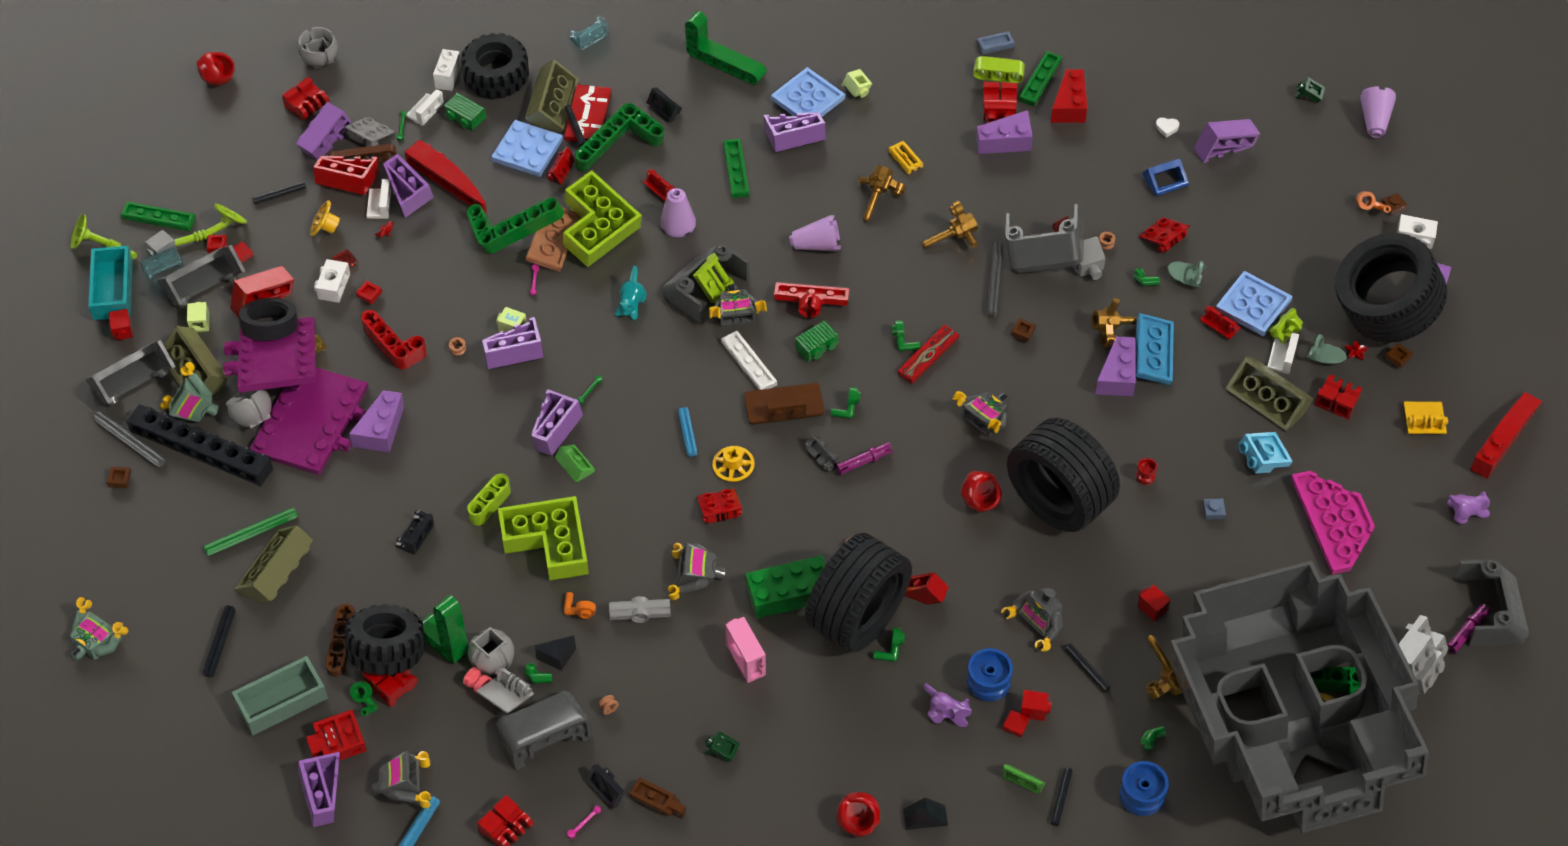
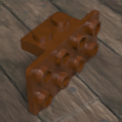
M818 383L747 391L744 394L750 424L824 415L825 411Z

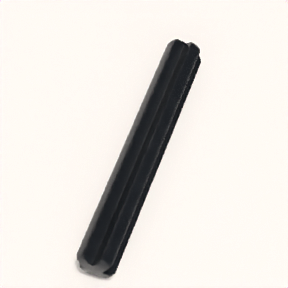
M226 605L223 609L203 669L205 677L212 678L215 674L236 612L233 606Z

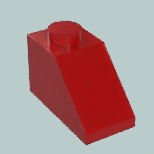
M935 572L911 576L904 596L926 605L941 603L945 599L949 586Z

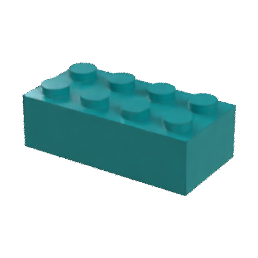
M128 245L91 249L89 310L93 320L109 319V312L128 309L131 317L133 258Z

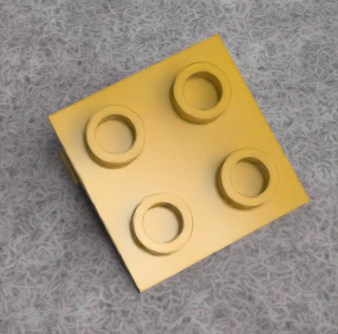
M1403 402L1408 434H1447L1446 425L1448 424V417H1444L1442 402Z

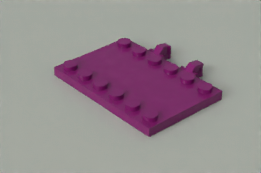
M302 317L297 319L298 326L292 334L270 341L251 339L245 336L241 331V327H239V341L224 343L226 356L238 355V361L223 363L225 376L238 375L239 393L316 383L315 318Z
M316 367V383L284 387L270 412L271 418L265 420L250 449L258 454L267 455L271 461L320 475L333 451H337V449L345 452L349 451L351 447L350 440L343 438L342 434L352 419L360 421L366 413V410L359 408L358 405L368 389V382Z

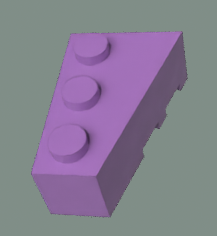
M1250 119L1208 122L1195 144L1194 150L1202 162L1205 163L1209 161L1208 158L1214 156L1220 158L1224 156L1223 153L1229 151L1235 153L1253 147L1260 132Z
M535 317L530 318L529 322L521 326L519 324L514 325V329L506 333L501 331L482 340L488 369L544 358Z
M1116 336L1097 380L1095 394L1133 397L1136 384L1135 337Z
M547 389L546 399L542 403V410L540 416L537 417L531 437L537 451L552 456L582 418L583 413L578 400Z
M382 391L349 433L352 447L390 453L405 407L402 393Z

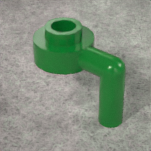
M903 320L894 321V325H891L892 336H895L897 339L898 350H919L921 348L920 342L905 343Z
M850 387L847 410L831 408L830 416L853 418L855 404L860 403L861 392H857L858 388Z
M894 627L891 652L874 651L873 659L897 661L900 644L904 645L905 633L902 632V628Z
M366 681L354 683L350 688L351 698L356 702H364L367 707L361 709V715L367 716L377 711L378 706L371 698L372 688L370 684Z

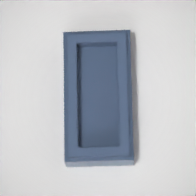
M1009 31L977 38L976 42L982 55L1015 47V42Z

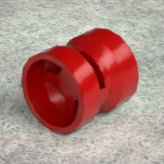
M1150 458L1141 459L1136 472L1137 481L1143 485L1152 484L1156 477L1157 463Z

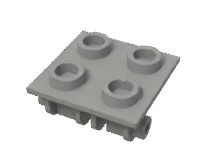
M365 117L345 126L348 130V137L366 147L379 145L377 143L378 140L394 133L386 125H381L370 117Z
M499 667L495 672L497 677L477 690L478 694L507 714L534 695L529 684L523 682L519 677L516 678L515 674L511 675L505 667Z

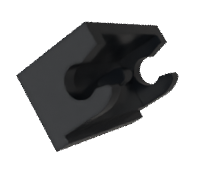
M420 510L414 512L413 521L403 536L396 539L398 542L395 544L396 548L413 555L417 553L434 527L433 515Z

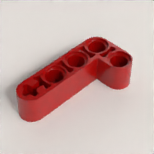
M366 310L362 313L361 321L364 332L396 368L401 370L407 369L426 357L427 350L423 337L413 336L402 342L377 312Z

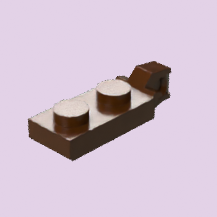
M641 777L638 778L628 794L629 798L664 815L671 816L673 814L682 819L686 814V806L679 803L680 801L676 798L675 794Z

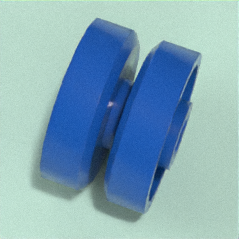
M993 648L981 649L972 655L969 660L966 683L974 697L982 701L991 702L1000 700L1007 695L1011 687L1013 673L1011 659L1004 652Z
M1139 761L1131 764L1124 772L1119 791L1123 806L1129 812L1138 816H1149L1157 813L1163 807L1169 787L1165 771L1157 764L1149 761Z

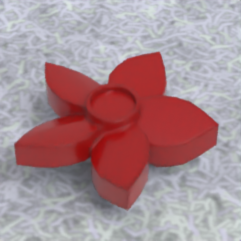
M390 221L385 225H381L380 231L374 235L376 237L380 235L382 238L386 234L389 237L393 222Z
M1354 341L1353 346L1345 345L1344 347L1351 351L1349 359L1355 356L1360 360L1364 359V353L1367 348L1360 346L1357 341Z

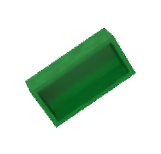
M823 555L745 573L746 589L756 619L806 607L810 593L826 566Z

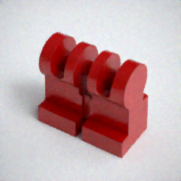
M309 77L298 83L296 87H292L282 94L284 106L291 112L296 113L302 120L309 117L308 113L312 115L315 113V109L319 110L322 108V104L325 105L327 102H330L327 94L313 84V80Z
M1330 374L1322 389L1317 393L1314 405L1330 412L1335 404L1333 413L1349 420L1363 388L1357 386L1355 390H1352L1353 384L1349 382L1343 389L1344 393H1340L1344 380L1340 378L1338 382H1334L1335 376Z
M408 669L403 673H394V675L390 676L388 674L377 676L375 673L367 674L365 671L363 672L364 681L370 684L372 691L376 695L378 694L390 708L397 703L396 700L405 692L412 690L418 681V678L410 674Z
M507 795L493 807V811L490 810L477 822L478 832L484 837L487 836L497 846H510L507 840L516 843L518 838L514 832L523 836L525 830L521 825L527 829L534 825L532 819Z

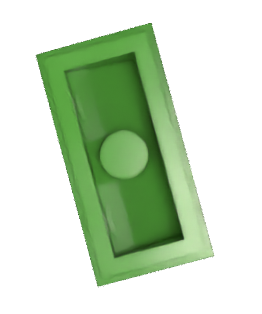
M575 445L559 447L555 458L575 482L595 472V468Z
M1004 764L1003 778L1040 795L1045 786V781L1009 764Z

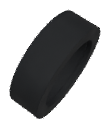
M281 298L257 299L244 305L239 312L242 333L255 340L270 341L281 339L292 334L298 326L295 305ZM265 316L283 317L272 322L254 321Z

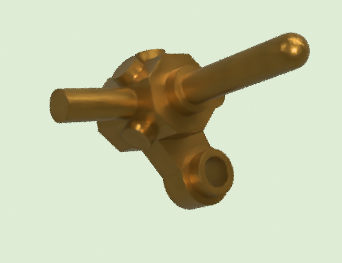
M877 165L874 173L870 174V177H859L858 179L859 184H869V188L872 189V195L863 216L864 221L870 220L879 195L886 193L888 189L891 190L892 195L901 197L905 192L906 186L892 179L893 171L890 168Z
M956 201L949 207L952 216H956V218L949 221V229L922 242V247L927 248L950 236H956L958 239L966 238L971 247L975 248L978 243L973 237L972 232L978 230V225L971 213L965 215L961 203Z
M1113 298L1109 308L1093 311L1091 315V325L1093 329L1100 330L1101 344L1104 348H1112L1116 339V335H1113V330H1117L1120 324H1136L1137 317H1122L1116 311L1120 303L1118 298Z
M1153 635L1148 636L1147 641L1163 666L1160 672L1162 679L1158 682L1152 681L1146 686V692L1149 697L1156 699L1167 691H1170L1172 695L1183 693L1171 662Z

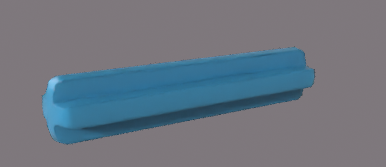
M687 407L679 408L678 415L687 456H696L697 447L689 410Z
M434 796L431 797V800H428L430 801V807L421 809L399 846H414L439 806L440 800Z

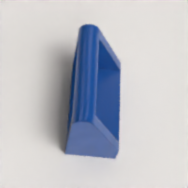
M1180 158L1148 168L1142 172L1145 181L1155 196L1189 186ZM1174 170L1180 181L1158 188L1154 176Z

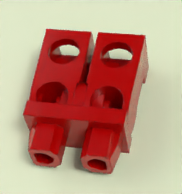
M983 82V120L990 123L1016 114L1017 83L1001 82L999 99V82Z

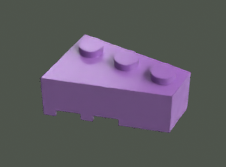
M327 102L320 109L316 118L310 122L309 127L299 137L296 144L304 153L318 161L320 156H324L333 148L332 144L337 139L342 140L344 138L343 134L347 131L345 126L352 124V121L343 110Z
M1028 110L977 126L976 143L978 154L1031 151L1033 136Z
M819 112L797 113V116L787 117L786 114H780V117H769V114L763 115L764 131L775 152L826 140L825 122Z
M398 154L383 164L405 218L434 198L429 184Z
M340 752L298 761V776L313 827L334 823Z

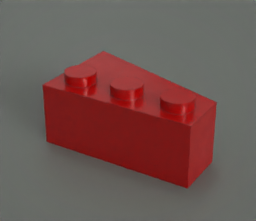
M1066 69L1052 108L1050 123H1086L1088 108L1084 69Z
M320 156L313 167L315 184L366 195L379 174L378 157H372V160L361 159V157L344 159L343 156Z
M283 266L234 280L230 308L240 319V309L251 301L262 298L282 299L291 294L294 279Z

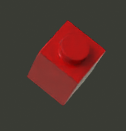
M128 309L109 312L110 327L114 340L132 338L133 330Z
M1154 584L1140 592L1138 607L1153 621L1159 619L1169 610L1171 599Z
M1024 690L1021 714L1033 720L1045 721L1046 714H1050L1052 702L1048 701L1049 693Z

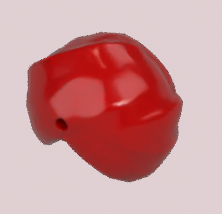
M210 51L204 53L196 61L198 73L207 84L221 86L232 79L235 65L229 55Z
M972 471L968 474L961 487V496L965 504L977 512L990 511L999 505L1002 498V490L996 476L986 471Z
M866 792L847 794L837 808L836 821L838 826L854 837H864L871 834L880 824V807L877 800Z

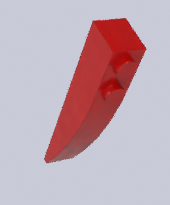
M420 139L405 151L406 162L412 168L469 206L474 204L480 205L487 214L486 203L478 189L442 152L436 151L430 144L424 143Z
M1525 392L1501 420L1475 456L1471 470L1488 479L1539 408L1542 400Z

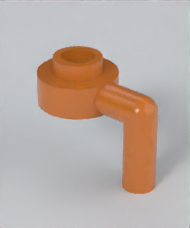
M1362 191L1356 197V204L1361 209L1369 210L1373 207L1386 213L1391 211L1390 206L1377 202L1374 194L1371 192ZM1363 197L1367 198L1366 203L1362 202Z
M572 592L565 594V615L577 614L582 619H589L595 615L596 605L593 602L579 601L575 607H572L574 594Z

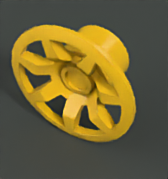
M327 200L317 212L311 226V236H315L320 228L332 234L338 226L340 218L329 213L330 200Z
M729 446L721 449L714 456L712 466L719 478L729 482L744 480L752 473L755 462L752 454L747 449L739 446ZM744 454H746L750 458V460H744ZM718 461L720 463H724V465L717 470L716 462ZM742 465H751L747 473L742 468ZM729 469V477L723 476L721 472ZM735 470H738V472L743 475L741 477L733 478Z

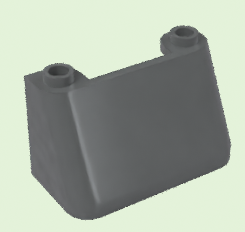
M564 690L517 712L503 715L496 723V731L515 770L525 767L524 760L528 756L530 759L534 758L533 752L563 739L571 737L573 741L576 740V736H579L582 741H586L592 738L591 724L587 715L572 693Z

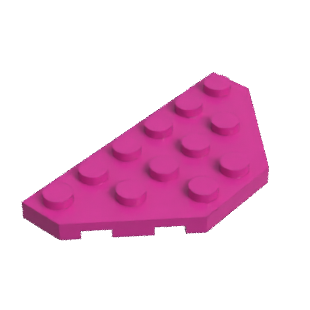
M1312 471L1292 474L1291 481L1331 574L1351 571L1375 528L1361 494L1355 491L1353 493L1342 488V485L1329 479L1326 481Z

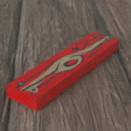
M944 324L898 370V375L913 384L959 338V334Z

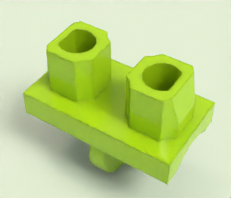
M1291 308L1279 318V322L1272 326L1269 332L1273 338H1278L1281 344H1285L1292 333L1300 332L1303 321L1297 316L1296 309Z

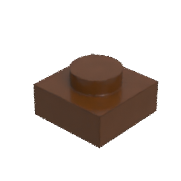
M1399 193L1382 199V204L1391 207L1390 216L1407 209V204Z
M1019 318L1011 331V336L1028 343L1036 330V325Z
M1397 343L1386 354L1385 358L1401 369L1412 358L1413 353Z
M111 466L107 479L108 487L128 488L131 469L129 467Z

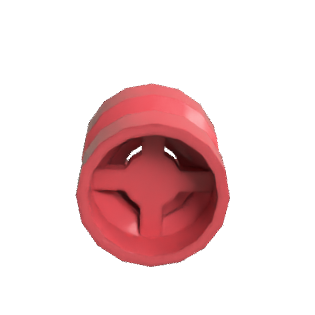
M473 667L465 675L463 684L469 688H474V692L477 693V690L490 682L492 678L482 675L480 670Z

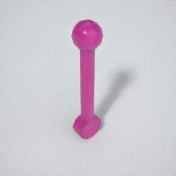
M537 264L532 265V289L529 291L532 296L537 293L535 289L537 272L539 271V265Z
M595 806L593 811L576 828L567 832L568 838H575L576 832L595 814L601 812V807Z

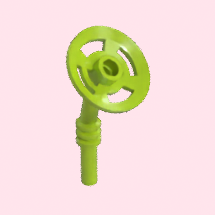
M215 203V209L223 216L221 218L222 221L207 230L202 229L201 232L200 230L197 233L195 231L191 235L174 239L175 245L180 246L193 241L207 240L208 235L215 234L231 225L232 222L246 224L247 220L227 207Z
M85 214L78 218L71 237V249H76L83 239L93 240L106 247L121 246V243L113 239L109 240L90 232L87 229ZM130 250L132 258L135 259L137 253Z

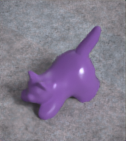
M1485 491L1475 497L1463 494L1449 496L1450 499L1447 505L1454 509V520L1457 523L1465 524L1468 518L1473 515L1479 518L1490 516V511L1487 510L1490 500L1486 496Z
M924 684L926 692L932 696L930 709L927 713L930 720L934 723H941L944 718H949L959 727H966L968 725L965 717L970 716L972 713L968 698L960 702L946 693L937 692L929 684Z

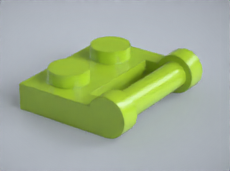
M713 253L707 257V261L693 275L711 303H715L716 300L720 299L721 293L727 291L728 285L734 284L732 278L728 277L718 262L719 258ZM712 267H714V269L716 270V272H717L718 275L720 276V278H721V280H722V283H721V281L719 280V278L717 277V275L715 274V272L713 271Z

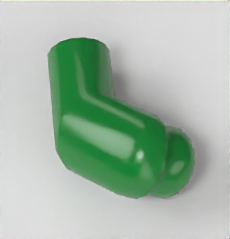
M1142 268L1134 270L1135 274L1133 277L1141 285L1158 286L1160 284L1159 276L1147 277L1144 275Z
M528 663L525 666V675L533 683H552V673H540L534 663Z
M1163 726L1145 731L1141 738L1144 750L1153 749V741L1156 738L1166 736Z

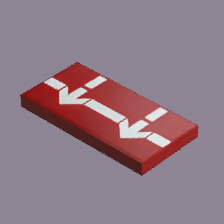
M579 84L576 86L571 107L585 141L605 122L612 93L611 88ZM568 119L564 140L578 142Z

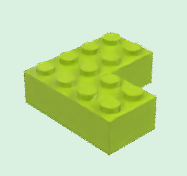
M592 170L565 189L564 202L582 219L563 232V245L585 266L589 267L641 228L642 215Z
M576 496L498 508L505 554L544 548L549 581L589 574Z

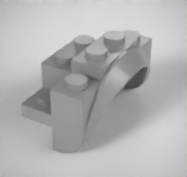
M1420 615L1413 625L1408 624L1405 629L1408 632L1399 643V646L1419 684L1418 694H1425L1428 688L1433 686L1438 674L1442 673L1445 668L1443 657L1448 651V646L1444 635L1431 631L1428 617Z

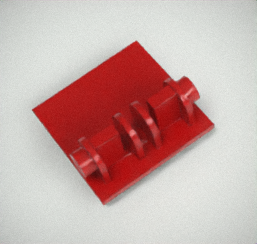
M1163 217L1139 235V238L1157 243L1158 251L1166 253L1171 247L1186 237V229L1190 226Z
M724 489L720 492L704 493L697 496L703 513V522L708 524L717 522L716 514L719 521H721V513H723L725 520H727V513L728 519L739 518L742 515V506L735 489Z

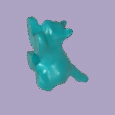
M636 265L631 270L629 281L624 282L621 286V299L615 312L616 317L619 318L622 315L630 316L633 321L638 318L639 303H644L647 296L643 285L637 282L638 268Z

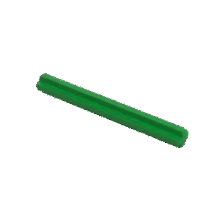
M294 507L208 543L204 545V550L210 556L297 518V512Z

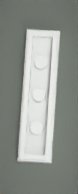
M738 331L721 338L722 344L758 390L777 386V380Z

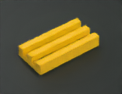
M904 141L889 147L888 152L907 174H910L912 170L916 171L918 167H923V162Z

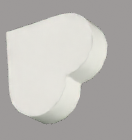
M1158 118L1155 126L1167 138L1178 131L1179 122L1176 119Z

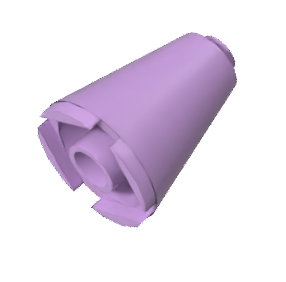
M1379 86L1364 89L1362 95H1360V101L1367 133L1373 138H1380L1386 133L1396 101V93L1390 88L1385 87V90H1380Z
M678 188L668 192L660 217L661 229L665 231V234L672 237H684L686 233L693 232L696 227V218L687 196L682 189Z
M829 215L792 231V235L789 236L791 247L794 246L797 250L840 251L841 245L837 246V241L840 240L836 220L833 221L835 216Z

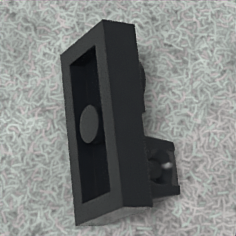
M657 87L651 89L646 103L669 122L674 121L676 115L680 114L682 107L672 101Z
M599 764L592 766L586 781L612 809L619 806L625 791L615 782V775L608 768L602 769Z

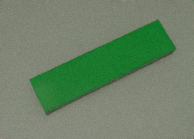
M1048 51L1045 52L1020 94L1019 102L1035 107L1060 65L1062 56Z
M741 139L723 140L731 197H749Z
M128 201L120 214L121 219L189 232L196 219L195 214Z

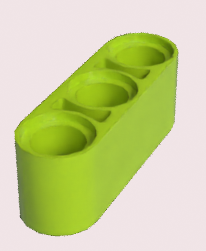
M980 56L975 59L973 75L980 80L1021 83L1024 78L1025 64L1020 60Z
M495 475L468 504L467 511L472 525L480 526L484 524L510 495L511 488L507 475Z

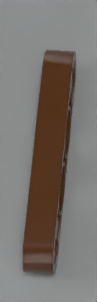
M384 144L332 151L327 156H343L345 159H350V156H356L372 160V157H378V163L388 161L397 153L394 145Z
M342 604L336 611L325 663L328 674L333 677L342 675L346 667L347 657L345 648L341 652H335L333 649L337 645L345 647V634L340 635L337 631L340 628H346L348 620L355 614V609L351 604ZM348 611L349 613L346 616V621H344L343 614H345ZM336 658L339 666H336V669H332Z

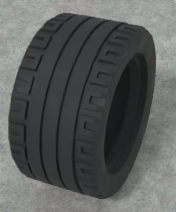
M1387 233L1366 239L1346 255L1335 277L1336 296L1349 320L1363 336L1377 342H1400L1419 335L1436 321L1446 303L1447 285L1435 258L1423 242L1407 234ZM1398 271H1408L1417 274L1412 288L1400 299L1382 305L1365 302L1372 285L1383 276Z
M1048 418L1012 448L1008 454V475L1018 495L1039 518L1056 529L1065 532L1083 530L1115 501L1119 495V475L1109 454L1089 432L1069 420L1063 418Z
M859 533L849 538L826 564L810 593L805 610V619L808 625L849 652L856 653L863 650L884 630L898 609L912 576L910 560L868 533Z

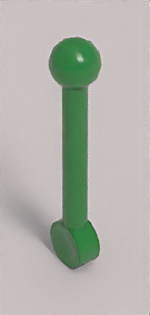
M405 110L400 112V130L396 136L398 141L404 140L403 127L404 119L407 115Z
M597 375L594 383L581 397L577 398L579 404L584 402L585 397L598 383H602V376Z

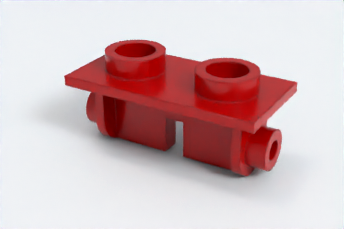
M568 147L558 153L553 163L555 166H552L547 172V179L550 181L557 180L560 185H562L575 161Z
M649 169L646 172L647 179L642 181V183L666 201L668 192L675 189L674 186L658 175L655 170Z
M1207 306L1204 310L1205 314L1200 318V321L1229 340L1241 329L1236 321L1221 315L1222 313L1214 309L1213 306Z

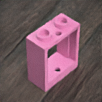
M745 617L731 620L726 624V646L747 683L766 675V654Z

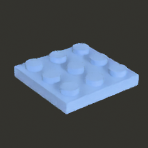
M808 67L771 95L773 102L793 116H797V113L819 112L823 117L845 99V94Z
M514 120L491 156L492 162L540 177L563 141V135Z
M1244 271L1217 304L1216 310L1264 337L1292 301L1293 296Z

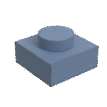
M1223 498L1204 499L1205 520L1225 519L1226 512Z

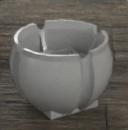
M313 27L311 32L305 30L300 35L298 52L305 63L313 66L314 69H318L334 62L338 52V43L330 30L323 27Z
M264 389L241 392V396L235 395L226 402L230 417L239 425L253 428L271 418V398Z
M489 627L480 631L478 636H474L469 643L468 658L470 664L480 670L482 675L497 676L495 674L496 670L499 667L509 669L514 659L513 642L503 631ZM488 642H495L498 647L488 654L482 649Z

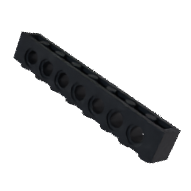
M139 404L127 419L130 432L260 487L273 470L271 460L267 455L258 454L248 447L237 445L232 440L227 441L215 433L210 434L198 426L194 427L183 420L174 419L167 413L162 414L150 406L146 407Z

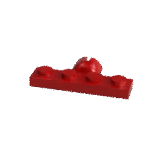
M776 282L774 300L799 302L798 311L801 316L807 318L808 313H811V319L820 314L823 304L848 306L850 288Z

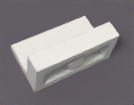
M436 89L431 95L426 93L407 113L406 118L423 126L444 104L442 92Z
M382 179L381 189H369L367 219H389L391 200L389 179Z
M1292 333L1290 342L1287 341L1285 344H1281L1277 338L1274 339L1268 368L1285 374L1290 373L1299 334Z

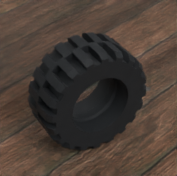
M504 33L484 34L478 39H473L471 44L469 43L462 52L461 65L464 82L477 95L480 94L485 98L488 96L491 99H496V97L505 98L506 95L511 96L515 94V91H519L527 82L529 65L526 48L519 40H514L513 36H505ZM495 62L507 64L498 69L484 68V66Z
M381 604V606L372 605L368 609L363 608L359 613L356 612L346 624V657L353 666L355 665L360 671L364 670L367 674L375 673L377 676L388 674L390 676L394 675V673H403L406 669L410 670L420 661L424 653L423 623L413 611L410 612L408 608H400L398 605L387 606V604Z

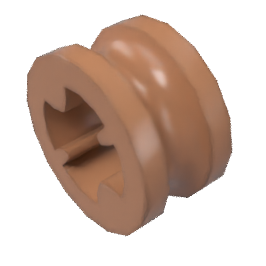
M1103 232L1100 234L1099 242L1102 249L1110 250L1114 247L1115 235L1113 233Z
M460 337L451 339L449 342L450 352L453 355L465 353L466 343L464 339ZM457 344H460L459 349H455Z
M613 695L605 696L598 703V707L602 709L604 715L611 714L619 706Z

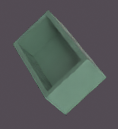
M308 656L232 692L235 704L252 736L328 699L325 686Z

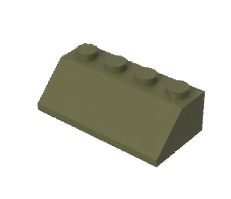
M555 59L541 66L525 119L542 129L564 131L568 120L565 106H572L579 78Z
M176 326L164 344L166 351L176 366L169 369L179 386H181L184 379L189 378V376L182 375L180 370L182 367H186L185 364L187 362H191L195 366L193 373L200 377L211 391L212 396L220 392L229 379L228 376H225L223 369L194 328Z
M1254 357L1244 358L1225 388L1286 431L1304 415L1314 399Z
M297 525L278 529L234 590L259 603L272 601L277 596V590L280 586H283L288 581L290 572L298 567L300 558L308 553L310 550L309 546L313 540Z

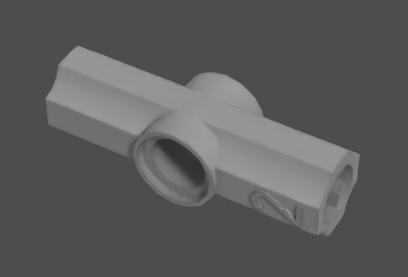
M638 596L632 598L631 601L609 602L610 620L632 619L636 623H643L648 621L649 618L671 617L670 599L648 600L646 597Z

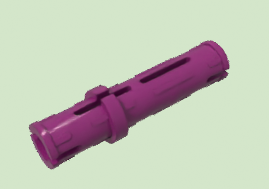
M886 442L878 447L868 448V451L837 463L836 468H839L837 471L840 475H843L872 461L877 462L879 458L893 453V449H890L892 446L889 442Z
M1481 604L1472 615L1466 618V623L1447 643L1448 650L1454 646L1450 651L1451 654L1458 652L1471 636L1475 626H1482V621L1491 613L1489 608L1482 613L1486 606Z

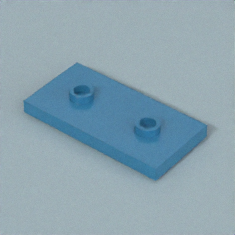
M1142 313L1137 315L1136 377L1171 385L1173 382L1174 322Z

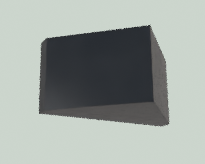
M574 635L534 645L538 660L561 671L576 650Z
M926 797L903 809L906 830L948 826L945 805Z

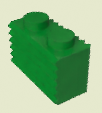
M456 93L444 105L445 115L449 120L457 121L463 128H468L471 131L486 118L484 107L459 93Z
M825 320L795 338V348L807 362L819 359L824 352L834 350L839 344V334Z

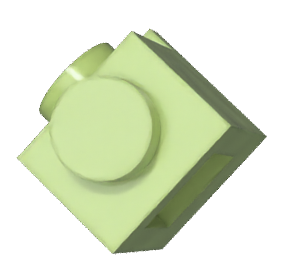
M860 69L847 73L841 84L854 97L860 96L861 98L869 93L872 85L871 81Z

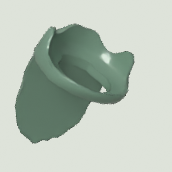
M1178 261L1171 263L1167 268L1169 269V274L1175 280L1186 285L1201 288L1198 285L1202 280L1201 272L1207 266L1202 261H1199L1196 266Z
M1322 334L1313 337L1315 344L1310 349L1309 355H1306L1307 358L1324 364H1339L1347 359L1345 352L1341 348L1324 344V336Z

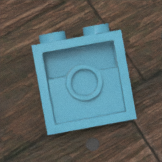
M1276 432L1245 434L1238 443L1239 452L1245 455L1247 466L1253 469L1255 474L1271 473L1274 468L1289 467L1293 462Z

